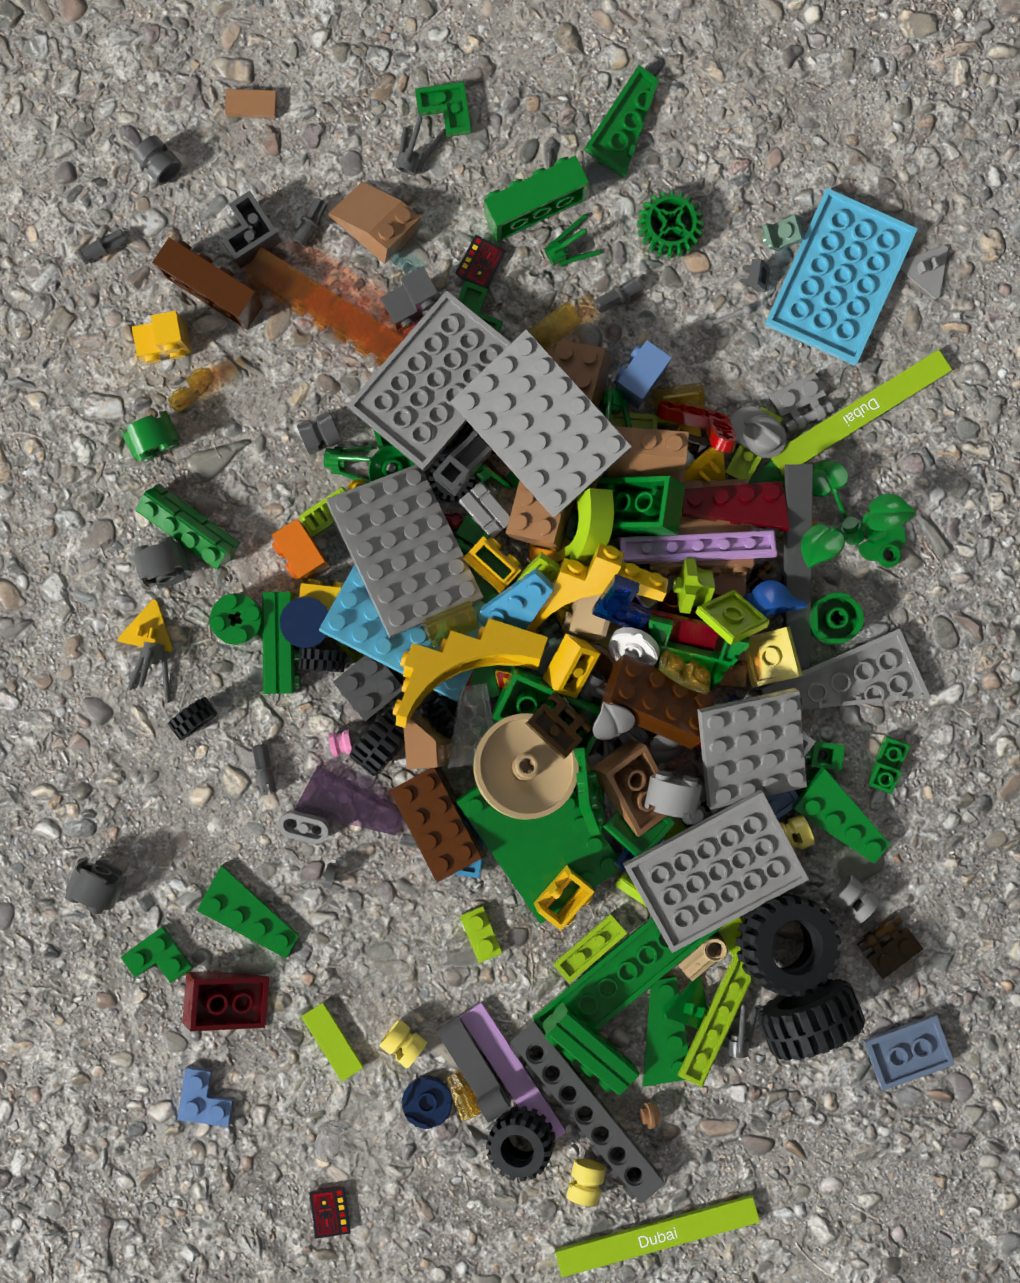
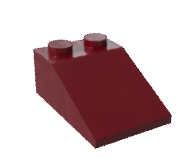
M214 971L186 972L182 1023L190 1032L265 1028L270 977Z

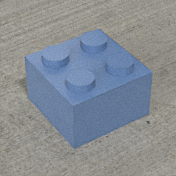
M648 340L645 341L643 346L638 344L630 355L628 367L623 365L616 374V379L613 382L616 385L615 389L622 391L623 399H627L629 404L639 409L667 369L672 357Z

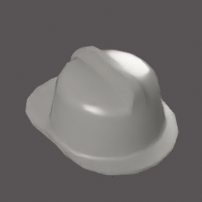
M746 406L733 414L731 424L737 441L754 454L762 458H771L777 456L784 449L786 444L785 429L765 411L754 406Z

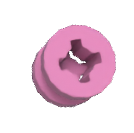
M350 729L343 730L339 734L335 732L329 733V743L333 757H338L341 753L350 754L354 747Z

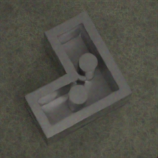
M251 191L229 203L241 226L221 238L240 269L282 242L276 229Z
M423 266L402 277L401 287L380 297L382 305L396 330L400 328L407 329L416 323L415 320L424 316L439 299L438 292Z

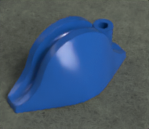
M764 581L757 585L752 593L744 595V599L765 617L807 608L805 601L795 598L786 586L778 581Z

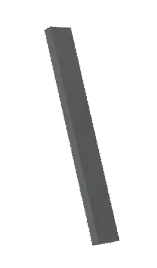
M785 464V501L790 529L788 532H784V586L795 598L805 601L807 608L783 613V628L790 626L800 667L810 668L811 628L809 616L811 611V568L807 567L803 559L801 541L805 532L812 527L813 464Z

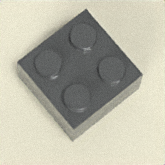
M366 655L333 681L365 722L373 718L403 693L401 691L403 684L391 669Z

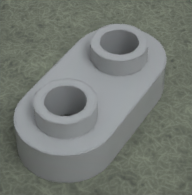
M296 810L285 812L278 823L279 830L284 836L313 844L324 842L330 833V825L327 820ZM294 819L297 825H292L289 820ZM314 826H320L322 831H316Z

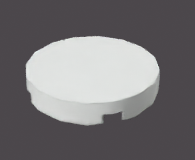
M623 627L615 630L608 644L609 652L616 661L623 654H626L654 666L659 658L660 648L657 642L649 634L636 628Z

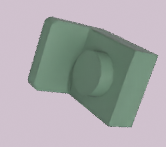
M792 215L774 224L766 223L762 225L764 231L762 239L769 249L780 251L805 240L798 215Z

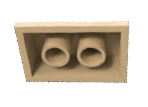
M618 593L599 594L571 602V608L569 612L565 613L562 620V626H564L562 634H569L590 642H596L606 637Z

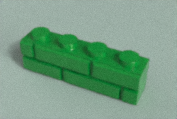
M160 484L145 491L135 509L136 512L180 542L216 570L232 559L240 544L239 541L213 522H209L206 517L173 493H169Z
M262 592L263 694H297V688H301V674L296 673V663H299L300 648H296V646L288 642L280 630L282 610L289 602L299 598L295 597L294 592Z
M561 1003L554 1010V1013L543 1022V1028L546 1032L544 1037L554 1047L559 1044L563 1048L562 1052L570 1061H579L582 1064L580 1066L581 1069L589 1077L595 1075L599 1078V1084L608 1093L613 1090L618 1096L621 1095L629 1087V1084H632L639 1077L640 1073L636 1065L565 1003Z

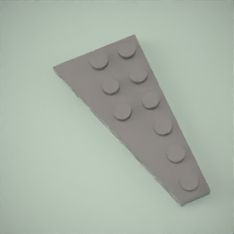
M896 629L802 671L803 676L775 682L760 689L762 695L792 688L798 689L800 691L801 710L931 698L900 629Z

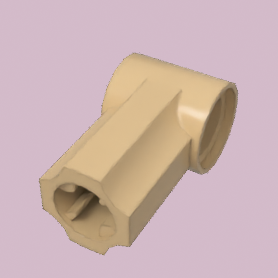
M713 934L678 963V966L692 982L712 964L726 956L727 948L723 939L718 934ZM713 942H717L720 944V949L714 953L707 950L708 946Z

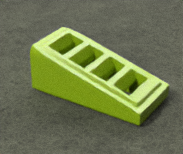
M344 487L339 488L299 516L312 537L320 536L336 524L326 499L345 492ZM321 510L323 511V513L325 514V516H326L327 519H328L327 521H325V519L323 518V516L321 515V513H320L319 511H321Z

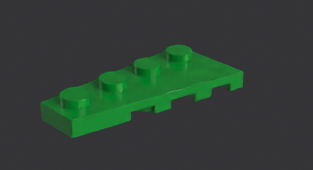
M640 65L637 66L583 149L623 179L626 177L628 166L634 154L639 134L641 133L647 111L659 81L657 77Z
M823 766L792 805L794 810L874 864L890 845Z
M224 865L220 866L197 909L198 912L286 959L300 935L277 913H274L266 906L263 900L255 896L240 879L232 875Z
M676 975L661 977L650 987L644 1070L642 1075L643 1087L685 1080L677 1075L689 1051L685 1025L664 1017L665 1011L680 995Z

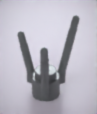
M419 116L408 149H405L408 128L403 127L396 168L408 175H415L416 170L422 171L425 162L446 134V129H442L420 160L419 153L413 149L423 120L422 116Z
M144 642L143 648L141 647L140 657L130 679L128 690L133 689L142 665L143 669L139 681L140 688L144 686L149 665H159V660H162L165 702L169 703L170 688L167 663L169 652H164L165 645Z
M746 1004L741 1005L739 1032L731 1033V1037L727 1033L723 1042V1046L728 1047L729 1056L736 1058L748 1057L758 1012L756 1007L752 1010L746 1035Z

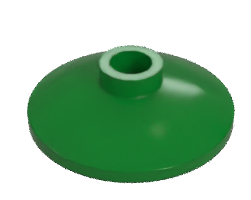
M392 444L387 445L373 455L368 468L370 481H374L416 464ZM393 463V467L390 470H386L387 466Z

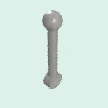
M745 305L743 309L712 321L707 319L703 322L702 326L705 330H710L713 325L742 314H750L752 307Z

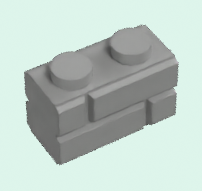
M481 481L459 500V504L489 538L496 539L507 529L512 508L506 502L502 505L496 498L499 494L491 484L485 486Z

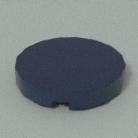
M310 597L297 598L289 602L282 610L280 630L284 638L292 645L300 648H312L321 644L328 637V635L320 632L319 628L329 611L319 600Z
M430 1075L420 1076L411 1081L405 1088L401 1101L406 1119L415 1127L430 1129L444 1123L450 1115L453 1103L452 1094L447 1084L438 1077Z

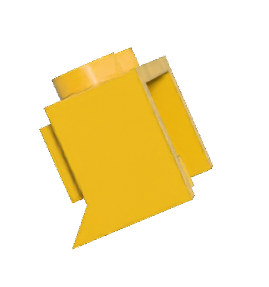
M483 536L463 557V560L475 569L484 580H487L500 594L521 573V570L518 568L521 563L511 554L506 557L499 551L502 546L494 538L490 537L487 540ZM483 546L489 549L512 570L504 580L476 555Z
M566 865L537 898L534 905L540 915L561 931L565 926L572 924L576 918V913L582 906L585 907L590 903L593 898L592 894L595 891L588 882ZM573 880L580 887L556 914L548 907L555 899L562 895L563 890Z

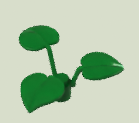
M834 461L819 462L813 465L812 495L824 497L832 492L844 520L841 523V530L835 526L829 529L826 525L817 524L805 532L801 541V553L808 568H811L818 563L834 558L843 550L845 542L849 545L860 544L864 540V531L867 530V523L869 528L875 531L890 530L916 516L915 510L901 497L895 494H883L871 501L869 504L870 513L864 514L862 523L855 517H848L836 490L846 486L849 477L846 469Z

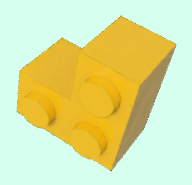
M177 311L151 315L152 323L132 326L137 357L147 364L159 363L162 358L168 357L171 359H181L186 357L185 354L192 353L187 323Z

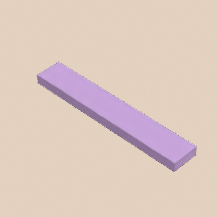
M774 530L623 537L619 540L620 551L624 552L622 561L632 564L684 562L685 558H693L696 561L774 558L777 556Z
M482 1001L460 1015L461 1020L519 1108L527 1106L529 1111H532L533 1108L538 1110L536 1114L539 1116L544 1114L547 1117L545 1122H551L553 1126L551 1132H555V1140L565 1134V1127L520 1059L511 1051L509 1042Z

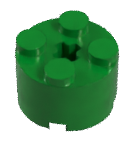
M167 411L159 412L161 417L155 419L152 414L127 425V430L122 429L120 431L134 460L145 463L157 458L156 453L166 450V452H170L180 447L179 441L181 439Z
M830 593L818 598L811 604L809 616L810 633L815 640L828 645L846 643L852 640L863 627L864 614L862 607L846 593ZM831 616L839 617V622L834 623V621H831Z
M238 593L226 594L214 604L211 610L210 627L214 634L225 643L237 646L250 644L262 635V607L256 600ZM240 615V618L243 620L241 624L233 620L235 616Z

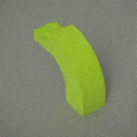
M589 488L577 497L579 513L577 532L573 541L557 552L558 563H562L563 559L566 558L578 561L582 565H590L599 543L608 546L614 520L612 490Z

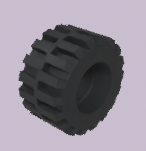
M391 707L384 710L350 752L349 757L372 776L378 775L405 744L404 728L396 725V715H393Z
M517 1106L511 1107L510 1111L497 1118L487 1138L486 1149L489 1150L487 1156L489 1160H493V1168H499V1174L503 1177L507 1174L510 1176L509 1179L515 1181L516 1177L520 1181H526L527 1177L532 1180L536 1178L537 1174L540 1175L545 1167H547L555 1147L554 1140L556 1137L555 1132H551L553 1128L551 1122L546 1123L547 1117L544 1114L541 1116L536 1114L538 1110L534 1108L532 1111H529L527 1106H522L520 1110H518ZM520 1135L525 1137L532 1144L534 1150H518L510 1142L509 1136Z

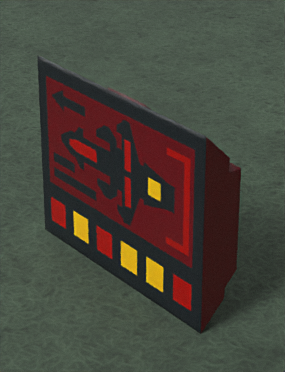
M475 235L455 274L464 281L487 289L506 250Z
M333 1186L309 1192L315 1239L351 1234L345 1188Z

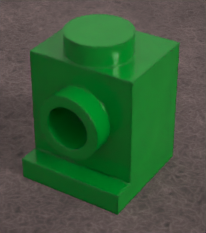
M816 741L805 755V761H808L807 766L818 768L823 766L825 769L842 771L845 745ZM821 750L825 752V758L822 760L818 758V752Z

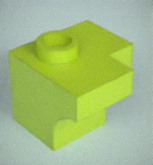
M685 558L679 577L674 579L673 591L677 593L680 613L690 614L693 607L711 601L715 584L712 570L701 569L697 567L695 559Z

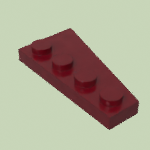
M782 481L685 489L682 506L683 517L715 522L716 520L730 521V524L756 525V528L763 529L767 527L777 528L783 532H788L790 529Z

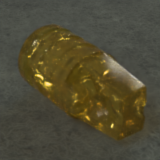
M461 1071L453 1072L447 1076V1082L452 1094L451 1097L455 1102L454 1104L458 1109L461 1120L466 1121L479 1115L481 1111L477 1105V1097Z

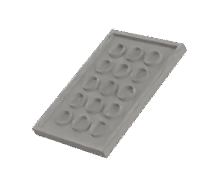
M446 290L349 402L347 407L425 472L467 423V420L450 401L501 354L511 342Z
M528 330L521 333L450 401L553 518L558 516L632 448L629 442Z
M417 465L326 499L329 510L389 638L483 599V595L468 564L463 560L464 555L423 470Z
M761 789L623 863L672 953L752 911L764 902L774 899L809 880Z

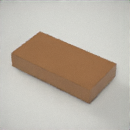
M226 89L225 114L227 117L276 118V91Z

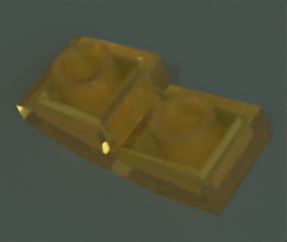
M567 301L528 331L546 350L581 324L583 320L571 303Z
M198 368L191 372V376L185 378L190 388H180L172 393L173 396L167 398L172 409L176 412L185 409L209 388L215 379L213 372L209 368Z
M669 649L661 653L659 670L681 686L702 694L709 692L711 676L705 667L700 666L694 660L685 665L683 659Z

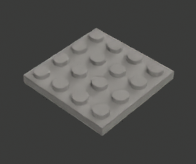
M792 688L697 709L707 806L710 809L732 805L760 789L766 797L807 787L800 691L798 689Z

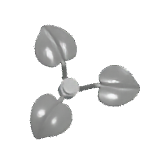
M603 702L600 714L593 726V734L597 739L602 740L604 753L603 755L595 753L588 756L591 767L609 755L607 740H615L622 733H625L631 740L641 743L629 731L635 723V717L631 711L616 704ZM660 735L654 737L649 747L647 746L656 765L671 761L684 747Z

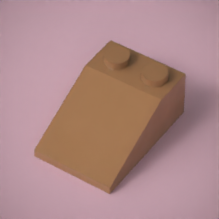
M361 182L329 212V216L384 264L418 232L420 216L404 202L364 182Z
M630 739L592 767L593 772L597 771L599 784L603 787L605 794L636 836L640 837L667 816L654 812L655 806L650 805L649 809L644 807L650 776L656 775L659 770L645 744Z

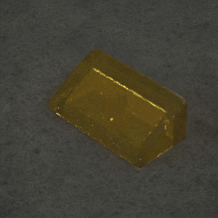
M701 383L652 389L655 415L660 401H671L705 409V393Z
M471 601L424 619L422 623L432 647L441 644L443 638L448 639L450 631L465 634L479 628Z

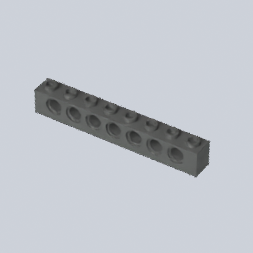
M531 1018L510 1035L511 1045L509 1047L517 1058L523 1057L527 1062L525 1067L533 1078L537 1076L544 1083L542 1089L548 1097L556 1098L560 1103L558 1108L567 1119L569 1117L573 1119L576 1123L574 1128L583 1139L587 1137L593 1144L590 1147L599 1159L603 1157L609 1164L607 1169L615 1179L620 1177L625 1184L623 1188L632 1200L636 1197L642 1204L665 1185L663 1176L571 1062L560 1053L556 1046L554 1047L544 1037L545 1033ZM534 1045H538L543 1049V1052L539 1056H533L529 1053V1049ZM549 1066L559 1068V1072L555 1076L547 1075L545 1070ZM565 1086L575 1088V1092L571 1096H565L561 1091ZM582 1106H588L592 1109L587 1116L580 1115L578 1110ZM604 1126L608 1131L605 1135L598 1136L594 1133L597 1127ZM614 1147H622L624 1149L623 1153L619 1156L612 1155L611 1150ZM631 1167H638L640 1169V1172L635 1176L627 1174Z

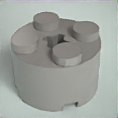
M658 770L656 775L650 776L645 808L649 809L650 805L655 806L654 812L684 818L685 813H690V819L696 818L702 786L698 784V778L686 775L683 776V779L672 777V772Z

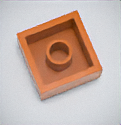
M295 519L271 535L274 539V542L271 543L274 550L283 559H287L288 563L285 566L296 580L300 579L306 583L308 579H313L331 567L300 520Z

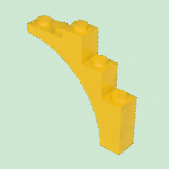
M599 543L589 567L575 560L563 559L554 581L550 580L554 584L552 593L526 630L535 633L536 629L549 615L564 605L594 595L624 593L663 601L667 593L668 579L658 573L643 570L635 564L623 562L624 552L619 551L613 546Z
M488 618L486 626L480 627L477 639L450 631L448 639H442L439 651L412 643L410 651H404L400 666L404 667L403 677L406 678L401 690L405 692L403 699H397L393 710V715H396V725L406 728L414 711L424 698L441 683L457 674L479 667L494 665L520 666L538 670L548 637Z

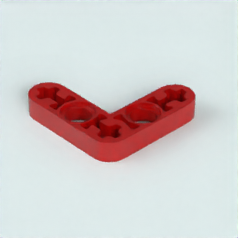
M660 401L656 413L659 418L669 422L705 429L710 444L714 449L725 453L733 452L737 437L731 421L726 415L671 401Z

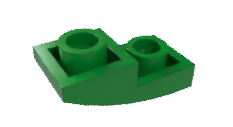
M884 735L867 784L892 794L902 773L900 768L910 745Z

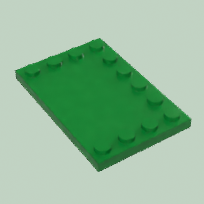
M477 786L456 799L459 807L540 924L547 919L537 912L534 902L566 865L588 882L592 888H595L624 868V865L602 832L599 835H590L579 807V798L574 790L569 799L559 809L549 815L529 820L512 818L498 812L484 799ZM572 880L563 890L562 895L555 899L548 908L557 913L580 886Z

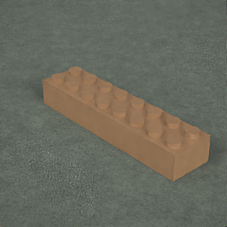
M558 340L553 359L599 409L612 360L610 354L604 347ZM519 481L506 534L514 541L561 550L574 501L558 516L553 518L526 486Z

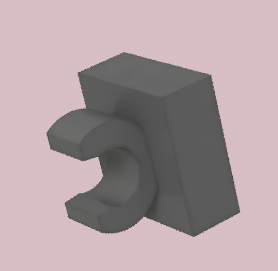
M752 259L751 265H744L742 267L744 272L750 273L749 278L740 279V282L746 287L751 286L756 292H766L770 267L762 259Z

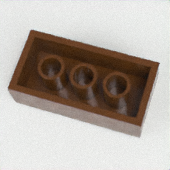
M168 237L152 262L162 276L248 330L263 307L259 299L260 295L254 291L256 288L246 280L241 282L233 277L234 274L223 266L220 269L212 264L213 260L201 252L199 255L191 251L192 247L183 240L178 239L176 242Z
M623 654L612 665L599 709L601 710L603 702L622 706L633 713L635 725L692 749L701 743L697 709L714 706L716 694Z
M441 767L429 768L390 790L436 883L487 857L472 825L457 804V796Z

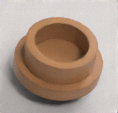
M645 1102L643 1108L640 1109V1118L642 1124H646L648 1129H654L655 1125H660L661 1119L657 1104Z

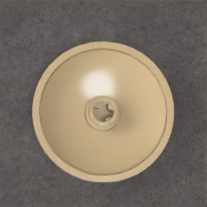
M527 713L506 717L488 729L477 746L473 765L475 781L484 799L498 812L523 820L540 818L559 809L571 796L577 782L576 773L579 772V765L575 758L574 750L567 758L563 759L525 724L533 715Z

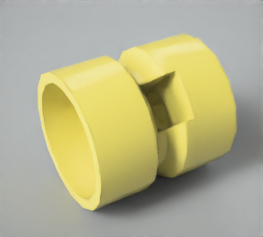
M802 814L788 819L787 824L779 822L794 852L797 847L803 850L815 845L812 831Z
M399 1019L382 1039L379 1047L389 1055L395 1054L396 1061L407 1069L417 1059L428 1041L418 1033H410L411 1027Z
M587 1158L574 1159L571 1176L574 1179L569 1181L567 1198L583 1206H598L602 1193L599 1185L604 1183L606 1166Z

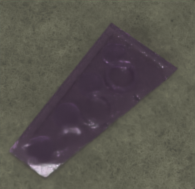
M319 765L316 767L294 809L299 812L391 835L397 834L404 820L397 806Z

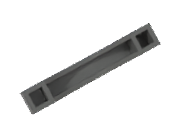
M474 430L461 445L448 455L433 473L435 481L452 495L456 496L493 452V449Z

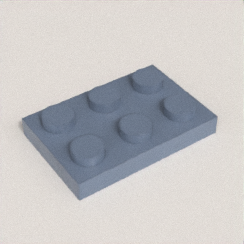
M935 1014L863 1040L879 1086L883 1091L955 1065L940 1022Z

